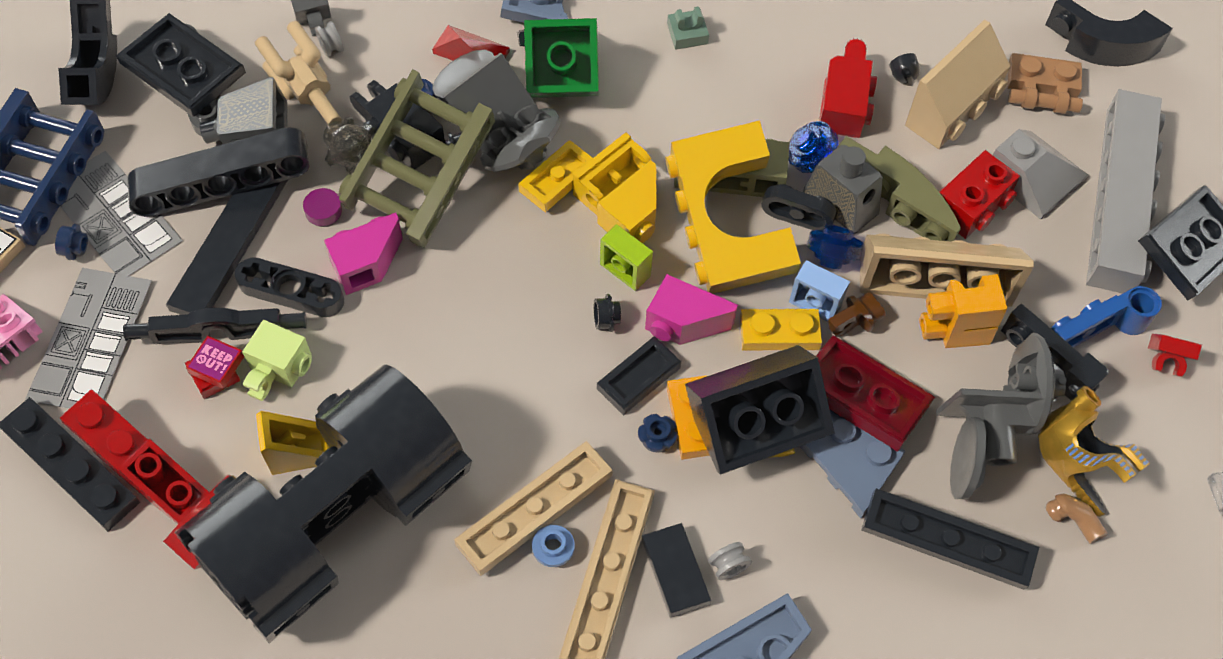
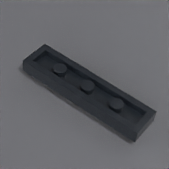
M29 397L0 421V429L107 532L141 503L129 489L32 398Z
M877 488L873 491L861 531L1023 590L1030 585L1040 548Z

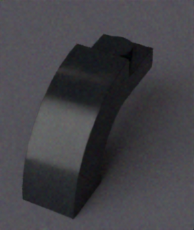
M70 0L71 55L68 64L64 68H58L61 105H99L105 102L112 90L117 65V35L112 34L110 0Z
M1056 0L1045 24L1069 41L1065 49L1069 54L1089 63L1114 67L1135 65L1154 57L1161 51L1173 29L1146 10H1143L1131 19L1113 21L1094 15L1073 0Z

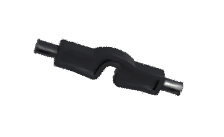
M206 308L189 314L152 316L148 318V323L124 324L123 336L125 341L151 338L153 344L203 343L207 335L210 336V330L219 329L230 340L252 338L263 320L285 329H306L307 317L306 312L281 314L278 308L242 311L230 308Z

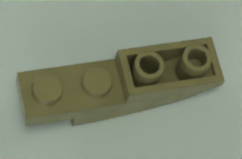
M848 136L841 141L838 147L840 145H847L848 147L855 146L861 148L866 154L865 161L882 175L881 198L889 201L886 215L890 216L897 224L907 227L930 240L949 242L956 240L961 227L953 211L934 185L916 167L886 145L878 154H875Z

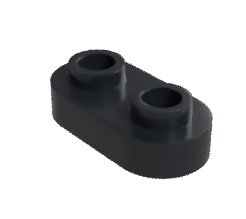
M785 184L768 187L761 202L762 209L769 216L816 232L830 230L837 215L835 206L827 198L813 196L795 190Z

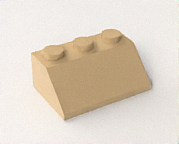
M984 19L919 81L905 126L937 149H940L949 139L955 141L965 129L966 122L970 118L975 121L986 108L987 101L991 98L994 100L998 99L1007 87L1008 82L1005 81V77L1010 64L990 22Z

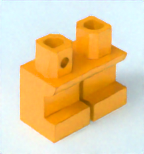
M998 274L982 276L978 287L965 289L960 282L950 280L946 292L928 293L926 299L927 312L921 313L919 323L924 340L943 338L945 348L991 345L998 326H1000L1007 311Z

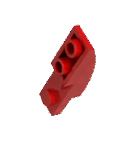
M89 390L60 417L62 423L86 443L95 455L175 523L179 524L209 493L207 489L150 438L147 439L94 390Z

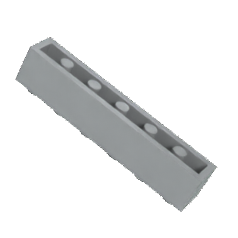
M1118 89L1107 109L1086 285L1123 294L1137 287L1141 282L1146 283L1149 278L1152 263L1147 260V251L1138 240L1151 230L1150 222L1154 218L1157 209V200L1152 199L1160 178V171L1155 170V166L1160 158L1163 143L1158 141V135L1161 133L1165 122V114L1161 113L1162 98Z

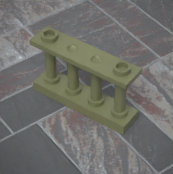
M412 69L408 78H402L394 92V98L396 99L352 175L348 174L343 179L339 188V194H341L339 200L350 211H353L358 200H361L388 215L396 212L399 220L406 224L405 228L408 229L406 234L410 241L425 248L492 128L495 118L493 110L481 103H478L474 112L469 111L465 113L421 91L424 84L420 73ZM413 103L459 126L462 134L457 143L447 145L404 123L403 121ZM395 135L441 158L444 166L438 177L433 175L430 178L385 155ZM377 167L423 190L426 198L420 209L414 208L411 210L366 187Z

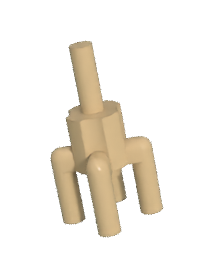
M292 21L287 26V31L298 44L294 48L296 56L288 61H284L266 36L259 37L255 41V46L266 60L262 67L269 78L273 77L285 98L290 100L296 97L300 104L315 105L329 127L334 128L340 125L342 118L325 96L330 90V84L327 81L325 71L318 63L321 53L298 21Z

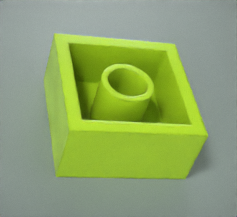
M616 224L600 239V265L634 291H637L651 277L653 251Z

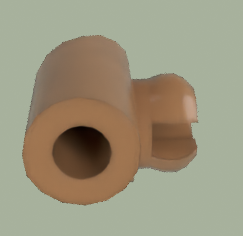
M1065 493L1055 495L1056 499L1046 504V511L1054 521L1061 522L1067 516L1074 520L1089 544H1093L1108 535L1088 504Z

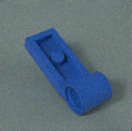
M1137 286L1104 302L1097 299L1088 304L1077 317L1073 319L1069 316L1063 317L1051 329L1073 348L1113 325L1125 334L1139 335L1147 329L1159 313L1162 301L1160 296L1151 288Z

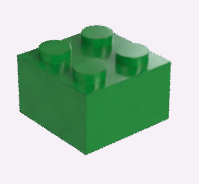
M597 18L524 20L526 90L531 98L599 96Z

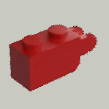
M853 38V40H849L845 47L844 56L837 55L829 61L828 73L824 81L817 132L860 138L863 126L871 124L874 104L868 103V98L874 97L877 76L871 75L873 61L866 60L867 48L862 39Z

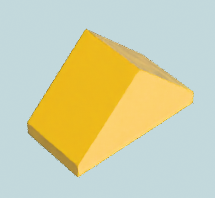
M260 411L256 414L260 452L272 475L317 467L315 461L323 452L329 449V446L316 427V421Z

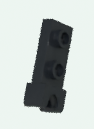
M1022 303L1010 313L1001 329V332L1007 336L1010 343L1015 347L1021 344L1031 333H1038L1045 339L1051 352L1053 363L1064 372L1067 380L1065 383V396L1071 401L1077 397V391L1083 386H1087L1095 392L1100 387L1099 383L1110 373L1090 353L1082 356Z

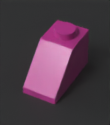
M666 274L646 310L645 330L650 331L659 340H670L681 345L731 330L735 322L738 305Z

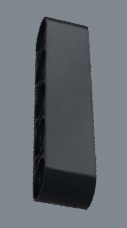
M282 128L135 168L127 177L130 211L142 217L156 216L304 175L310 167L305 134L297 128Z

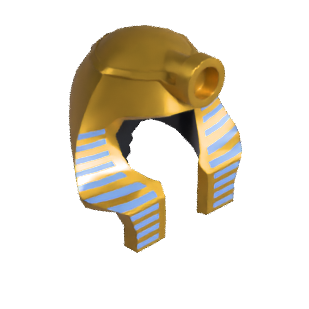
M1083 386L1077 391V397L1049 414L1044 426L1040 429L1038 438L1040 451L1046 463L1067 487L1071 488V491L1076 494L1077 498L1092 508L1096 516H1102L1106 514L1104 505L1100 502L1099 497L1096 496V492L1092 489L1088 479L1085 478L1084 472H1091L1108 466L1125 483L1135 476L1136 472L1121 456L1122 454L1138 472L1150 463L1135 444H1110L1094 434L1092 425L1099 414L1096 409L1101 406V401L1093 390Z

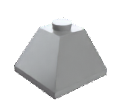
M1018 129L998 146L993 153L994 157L1020 175L1014 188L1017 192L1015 200L1040 219L1088 176L1087 173L1032 131Z

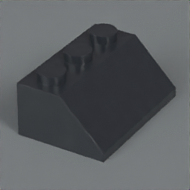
M799 345L685 384L694 422L720 475L835 434L819 359Z

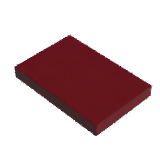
M834 335L816 355L819 359L829 409L898 452L931 406L935 396Z

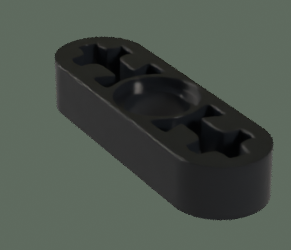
M256 257L245 259L236 267V281L241 291L247 296L320 317L334 316L344 306V296L341 287L337 281L331 278ZM257 272L261 274L262 278L255 277L252 282H249L247 279L248 276L254 277ZM294 280L300 283L299 289L292 294H283L279 291L281 285L286 281ZM327 293L332 294L333 299L326 298L323 303L319 302L318 296L325 297Z

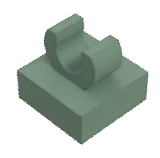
M699 6L694 7L693 11L682 12L681 9H678L675 14H668L667 25L675 50L708 44L709 33Z

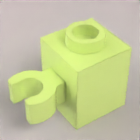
M263 320L242 351L251 369L243 382V386L249 388L247 393L249 396L263 401L268 395L273 380L292 388L298 377H302L307 373L312 362V354L306 338Z

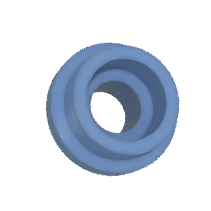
M548 525L541 528L535 534L532 541V551L536 560L547 567L564 565L571 559L574 553L575 545L572 534L566 528L559 525ZM550 539H557L560 541L561 546L556 550H550L545 544Z

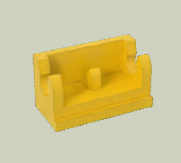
M625 132L573 173V195L597 215V203L651 160L650 155Z

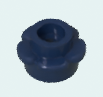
M76 223L72 227L62 225L56 235V254L65 256L67 260H75L77 255H84L88 245L87 233H83L80 225Z
M651 414L644 418L643 425L638 428L639 440L651 452H664L677 441L676 423L668 416L660 417L658 414ZM656 429H660L662 433L660 435H656L654 431Z

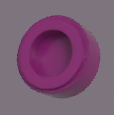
M315 189L307 194L303 201V209L307 220L316 226L331 225L342 214L339 196L331 189Z

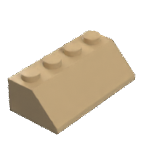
M883 233L876 235L867 234L860 253V293L870 292L871 294L927 299L928 293L946 292L950 280L960 282L967 289L978 287L982 276L998 274L1006 305L1012 307L1034 268V262L1021 248L1006 247L1002 244L982 245L971 244L961 240L949 242L930 240L926 237L904 238L893 237Z

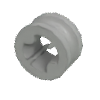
M332 21L327 22L325 28L315 27L318 41L326 57L331 56V52L337 50L339 53L344 51L341 38Z
M741 542L729 544L710 556L708 562L712 567L716 566L718 568L716 572L718 580H726L736 576L752 564L751 558L743 555L744 546Z

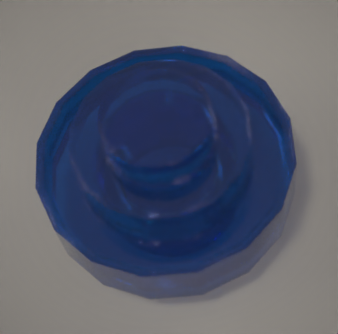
M813 121L794 132L790 140L789 163L802 173H813L820 161L837 149L838 135L832 127L823 121Z
M825 225L823 230H812L809 233L806 246L814 251L815 257L820 259V265L831 269H841L842 265L850 264L851 260H859L862 257L865 244L853 237L854 232L848 228L837 225Z

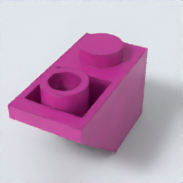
M396 212L385 217H376L367 224L351 230L340 231L333 237L324 240L329 259L346 295L382 282L403 240Z

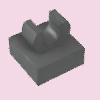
M291 0L296 21L301 25L308 23L312 37L317 36L315 27L320 26L324 28L323 19L331 18L328 0Z

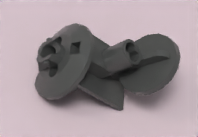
M476 50L464 54L450 62L439 73L433 84V92L437 99L465 113L469 111L474 112L478 103L493 110L495 122L480 147L482 151L480 160L486 170L496 172L517 166L521 170L524 168L530 169L546 157V146L559 130L561 119L553 109H538L502 53L494 56L490 51Z
M1031 333L1021 344L1017 345L1009 365L1008 385H1004L1003 390L961 388L936 410L937 416L966 417V421L963 423L956 439L950 467V487L954 499H969L974 490L983 484L986 465L1005 466L1017 463L1016 434H1037L1049 416L1053 401H1057L1058 397L1065 395V383L1067 380L1064 372L1053 363L1045 339L1038 333Z

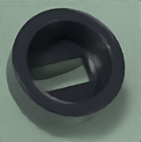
M914 53L900 55L889 64L892 75L901 83H908L907 78L911 76L913 80L917 79L920 73L919 62Z

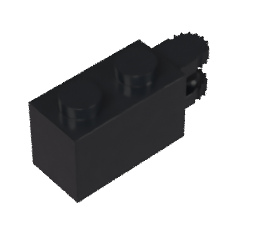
M375 80L367 84L368 91L374 98L369 102L359 92L349 96L352 106L366 120L363 125L372 139L396 99L394 98V92L398 85L397 83L387 90ZM413 103L403 122L444 142L443 126L424 108ZM396 135L387 149L393 159L403 162L413 169H417L435 156Z

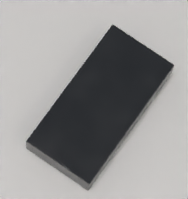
M653 336L598 381L597 390L624 416L681 368L682 361Z
M679 523L642 535V542L669 617L672 618L709 606L711 598L683 524Z

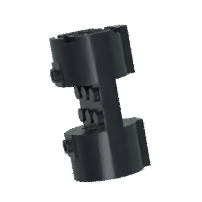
M382 365L351 391L348 388L340 396L334 393L318 406V413L315 415L316 427L329 446V449L315 461L317 467L303 478L299 474L290 479L280 489L281 497L276 500L261 483L246 472H243L237 478L232 475L223 480L214 489L213 493L215 496L209 500L210 504L174 532L184 547L190 553H193L201 568L246 620L250 619L254 628L269 644L339 584L337 574L329 567L322 554L316 548L320 541L371 498L388 513L398 517L407 526L470 471L472 460L463 451L457 436L442 414L410 379L390 365Z

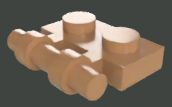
M1017 53L1011 54L1007 89H1010L1008 103L1021 104V108L1031 110L1035 106L1053 109V113L1065 114L1066 111L1080 113L1083 105V99L1078 98L1082 90L1081 62Z

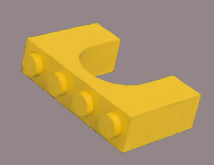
M760 120L671 142V153L665 157L670 178L677 177L680 188L679 191H675L678 210L680 214L686 213L690 226L685 227V235L689 249L696 248L699 262L694 263L698 283L699 285L706 284L707 291L712 294L795 274L801 265L791 227L753 237H735L719 230L709 219L705 209V197L717 182L727 177L767 168L770 154Z

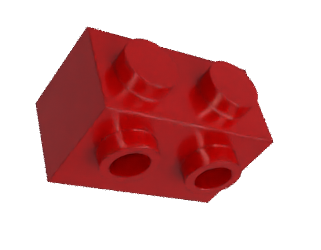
M986 150L939 192L953 211L961 227L958 234L965 240L976 229L982 232L993 220L994 212L998 208L1005 210L1017 196L1014 188L1020 175Z

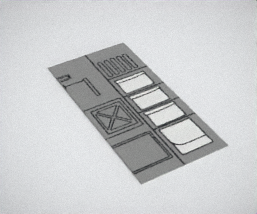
M104 151L87 161L84 172L77 176L69 189L67 200L60 207L74 224L80 225L83 233H87L90 244L115 274L130 276L183 240L161 215L142 217L130 211L128 176L111 156Z
M82 268L25 400L30 397L36 403L70 409L91 389L104 399L127 343L123 336V325L135 323L152 280Z

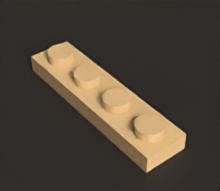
M585 441L454 539L455 546L481 577L534 537L541 528L551 524L613 476V470L595 449Z

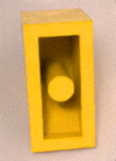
M650 160L597 203V224L606 232L610 231L617 224L641 243L646 242L652 236L656 228V164Z

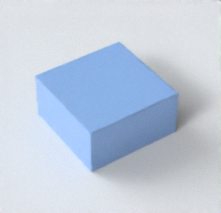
M806 260L795 278L789 303L801 309H818L819 318L828 322V319L838 314L841 309L850 281Z

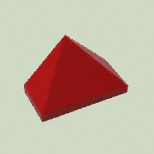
M450 25L446 27L432 48L433 54L452 61L476 50H487L492 52L494 56L502 53L505 59L510 53V47Z

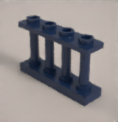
M15 88L0 110V184L33 193L24 210L0 204V219L14 223L15 228L25 243L35 246L41 236L48 231L50 222L60 205L64 204L67 200L69 189L77 176L84 172L91 154L102 143L105 130L95 111L87 109L78 123L40 113L28 91ZM34 127L69 136L60 152L24 142L29 131ZM16 155L51 164L42 181L5 170L11 159Z

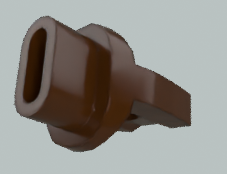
M870 292L858 298L851 295L846 299L848 308L828 319L829 329L836 337L848 333L858 325L865 331L870 332L874 329L875 322L884 318L886 313Z

